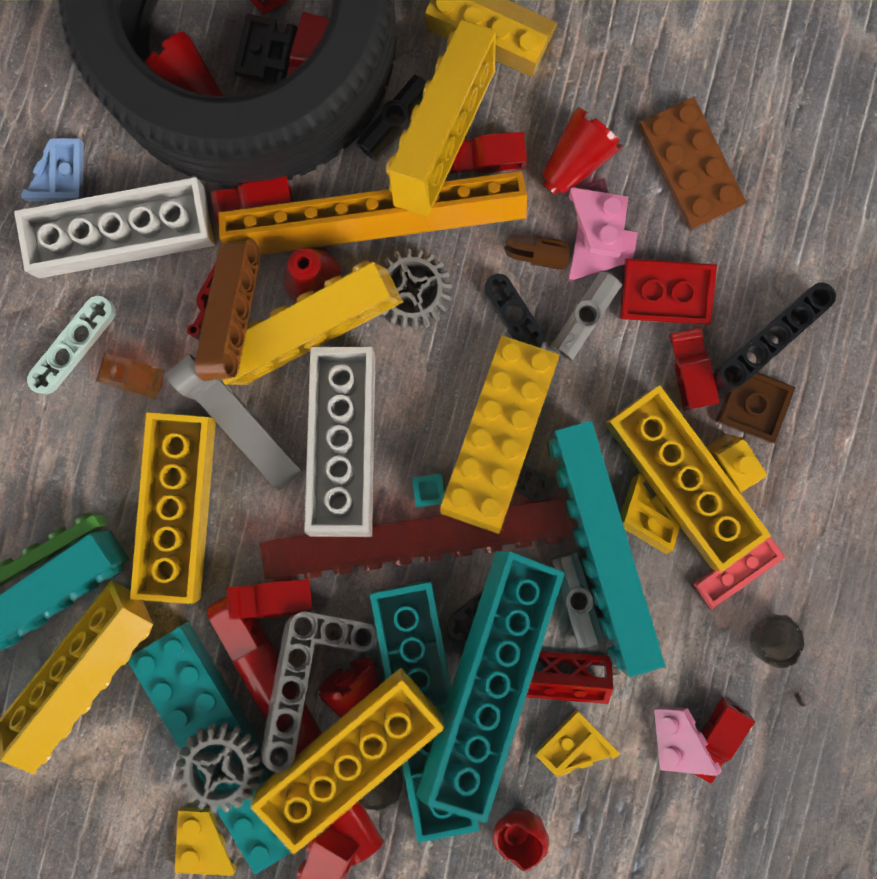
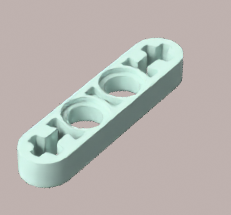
M94 296L83 305L29 372L27 383L32 391L40 394H51L57 390L113 321L116 315V308L110 300L102 296ZM97 305L104 306L103 309L106 311L104 316L97 315L95 310ZM86 317L92 319L93 322L97 323V326L94 327L93 324L84 321ZM79 326H86L89 335L85 341L78 342L74 337V332ZM61 349H66L70 355L69 361L65 365H58L55 360L56 353ZM49 364L52 368L59 370V373L50 372L52 369L47 368V365ZM40 375H48L46 377V380L49 382L47 386L40 385L41 381L38 379Z

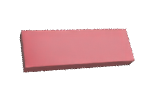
M770 536L722 573L711 569L691 584L708 608L712 610L786 557Z

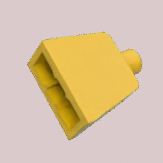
M725 434L706 446L740 493L767 477L766 471L744 438Z

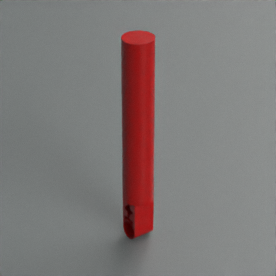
M227 596L207 608L208 618L264 719L267 721L279 656L270 640L266 637L256 617L237 620L228 619ZM288 681L282 687V694L288 700L293 698L296 693V686L293 682ZM305 702L295 756L322 734ZM285 713L281 714L276 720L277 729L280 732H284L290 726V718ZM358 800L329 825L332 829L360 844L352 866L372 856L384 843L361 800Z

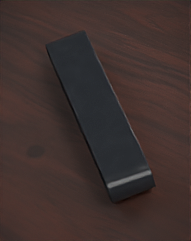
M823 282L810 287L718 367L713 373L717 390L722 393H730L746 383L835 303L836 293L833 287ZM812 295L820 300V305L814 302ZM791 314L797 316L799 324L792 321ZM769 333L776 335L778 344L770 340ZM747 351L755 355L756 363L749 361ZM725 371H730L734 375V383L729 382L725 378Z

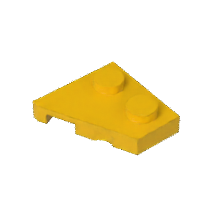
M639 473L632 477L620 515L624 529L665 555L674 551L680 525L673 515L667 512L664 503L658 495L652 497L643 485L646 479Z
M578 709L534 751L535 756L556 777L571 773L576 768L583 769L594 765V762L609 757L613 759L620 755L619 751Z
M181 807L178 810L174 873L234 876L236 865L229 858L225 848V839L217 829V821L210 808L199 810V808Z

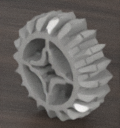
M406 249V258H402L400 252L396 251L394 253L396 262L393 263L388 257L384 259V262L388 267L387 270L391 278L400 272L403 281L397 290L403 302L411 303L416 313L404 312L394 307L380 315L382 318H386L392 314L389 322L392 326L399 319L402 320V330H406L408 322H412L413 330L418 331V321H423L425 328H429L430 322L428 317L431 316L436 322L440 321V316L436 310L446 313L448 307L441 302L452 301V296L444 292L452 290L453 284L443 282L450 278L449 271L439 273L444 267L442 261L434 266L432 265L435 259L434 254H430L424 260V251L421 249L418 250L417 257H412L411 249ZM408 268L422 269L432 277L417 278L411 274ZM407 278L414 288H421L417 289L418 302H416L415 297L410 292H404V290L408 291ZM437 285L436 298L425 309L422 296L430 290V287Z
M215 723L208 727V732L204 728H200L196 732V736L191 735L186 740L188 746H183L179 751L183 758L177 760L176 767L182 769V771L176 775V780L185 781L180 787V792L188 790L191 792L188 802H193L196 798L200 800L199 810L203 809L206 804H210L211 813H215L219 805H221L225 813L229 812L232 804L239 808L243 804V799H251L253 796L252 789H257L260 785L257 777L262 776L264 769L257 766L262 763L261 756L254 755L259 748V744H248L252 737L251 733H247L243 738L240 737V726H237L233 732H229L228 723H224L221 726L220 732ZM213 744L225 745L220 753L200 751V749ZM234 751L241 758L244 771L241 770L242 766L235 763L233 759ZM225 756V759H224V761H223V763H222V765H223L222 771H223V772H220V774L218 775V777L215 779V776H216V774H217V772H218V770H217L218 764H217V763H219V762L221 761V759ZM197 769L204 772L206 783L199 776ZM223 782L239 784L229 790L216 789V786Z

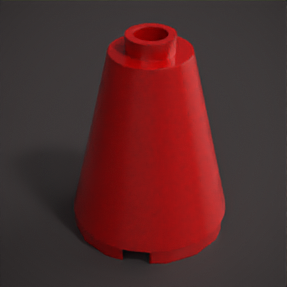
M184 31L176 33L161 44L164 49L158 55L152 52L144 62L161 78L186 91L207 96L224 97L193 40Z
M577 107L572 113L541 175L545 179L542 185L555 196L558 192L565 195L570 191L571 187L574 188L624 147L622 144H619L620 140L597 118L590 121L587 120L585 115L588 112L580 107Z
M301 248L294 251L286 263L283 271V285L289 297L298 303L297 298L300 295L309 291L316 293L324 289V283L334 277H342V271L339 263L330 253L316 248Z
M361 658L350 662L351 669L343 672L341 668L338 669L319 687L321 693L318 694L321 700L340 718L380 686L375 666L369 658Z

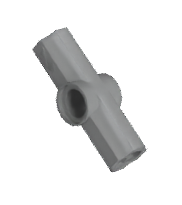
M600 271L550 347L562 357L572 361L623 284L613 275ZM581 309L591 311L593 321L590 323L583 322L579 317V311Z
M577 552L566 553L551 559L554 569L565 572L560 590L578 648L594 646L604 641L593 606V597L588 590ZM576 592H582L585 596L584 603L579 607H573L570 604V598Z

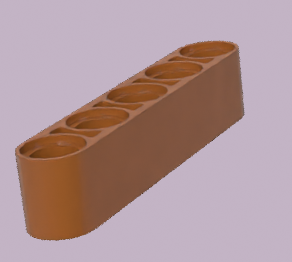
M253 239L228 242L220 245L195 358V371L197 376L203 381L235 378L238 374L260 264V250Z

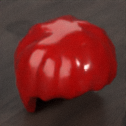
M517 808L507 812L497 821L492 830V840L495 849L505 860L511 861L522 871L531 870L534 866H538L548 854L549 836L544 827L542 817L528 809L522 810Z

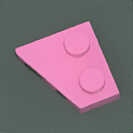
M571 187L569 199L570 202L573 201L576 209V219L580 229L585 234L584 241L589 253L613 257L620 256L628 196Z
M577 224L568 281L574 282L586 276L597 275L600 271L606 272L609 269L623 267L625 258L634 259L638 232L624 230L621 254L619 257L589 253L584 241L585 234L580 229L579 224Z
M658 706L654 709L660 770L717 776L721 773L719 763L713 762L705 747L707 742L702 733L697 730L695 720L688 708Z

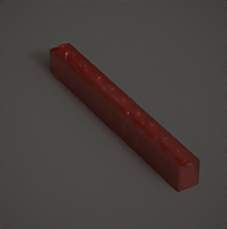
M559 498L510 505L500 534L446 515L372 525V537H310L309 535L268 540L260 542L264 580L273 579L274 582L292 581V576L300 574L304 575V579L322 577V571L334 570V575L347 574L352 572V567L363 565L365 571L382 568L383 562L394 561V566L412 564V558L424 557L425 562L443 559L442 554L453 552L455 557H465L473 555V549L484 548L485 553L503 551L502 545L514 544L515 549L533 546L532 541L544 539L545 544H555L563 542L562 537L570 536L565 499Z

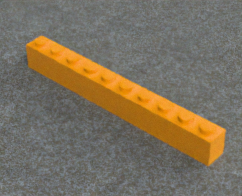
M518 171L445 181L429 217L394 206L392 192L389 189L219 212V236L222 244L253 239L259 247L260 255L301 248H314L525 219L527 216V191L523 172Z

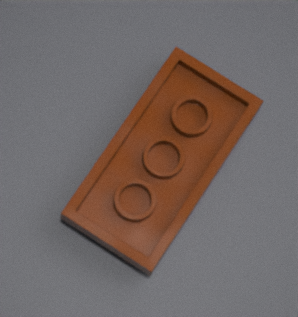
M695 97L640 122L638 127L690 231L724 216L747 203Z

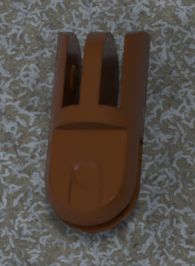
M512 234L505 241L507 245L504 247V251L510 258L531 262V265L560 270L566 268L569 263V245L566 241L540 235L531 237L520 234Z

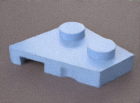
M80 138L49 139L43 150L42 159L37 162L32 172L35 176L28 190L23 189L21 198L25 201H71L82 199L84 142Z

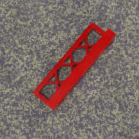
M540 651L537 661H540L546 668L541 672L533 673L526 695L527 698L599 704L609 703L613 692L612 663L609 656ZM560 663H569L576 671L571 675L563 674L556 666ZM591 665L604 666L605 677H594L586 669Z

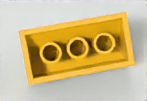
M431 0L425 12V29L447 39L452 31H456L461 20L496 30L495 61L530 77H533L557 26V22L509 0Z

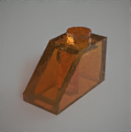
M104 353L96 382L156 399L157 393L163 385L162 377L164 370Z

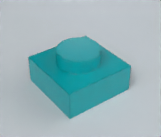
M442 473L412 478L416 508L442 504L445 496Z

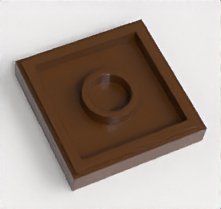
M756 373L746 383L734 391L726 393L716 423L773 444L777 439L796 387ZM734 375L732 377L731 383L735 382Z

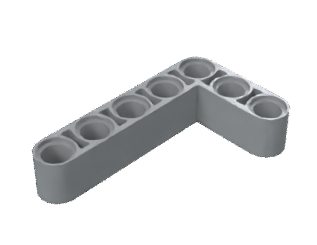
M191 354L185 356L165 374L166 379L180 394L197 400L267 480L279 491L303 471L302 468L231 388L224 384L222 379L201 380L195 371L196 357Z
M300 612L287 619L284 626L260 752L262 764L266 768L275 772H283L293 763L314 646L351 652L368 651L376 645L378 640L376 629L372 625L309 612ZM299 618L303 619L308 625V630L303 636L298 635L294 630V623ZM328 624L334 625L337 629V637L334 641L328 640L325 636V628ZM358 629L366 634V642L363 646L358 645L355 641V633ZM293 649L298 650L302 656L301 664L296 668L291 666L288 661V655ZM291 681L296 686V693L293 698L288 700L282 694V687L286 682ZM285 713L290 718V726L286 731L280 732L276 727V720L281 714ZM281 747L284 751V759L281 763L273 765L270 762V753L274 748Z

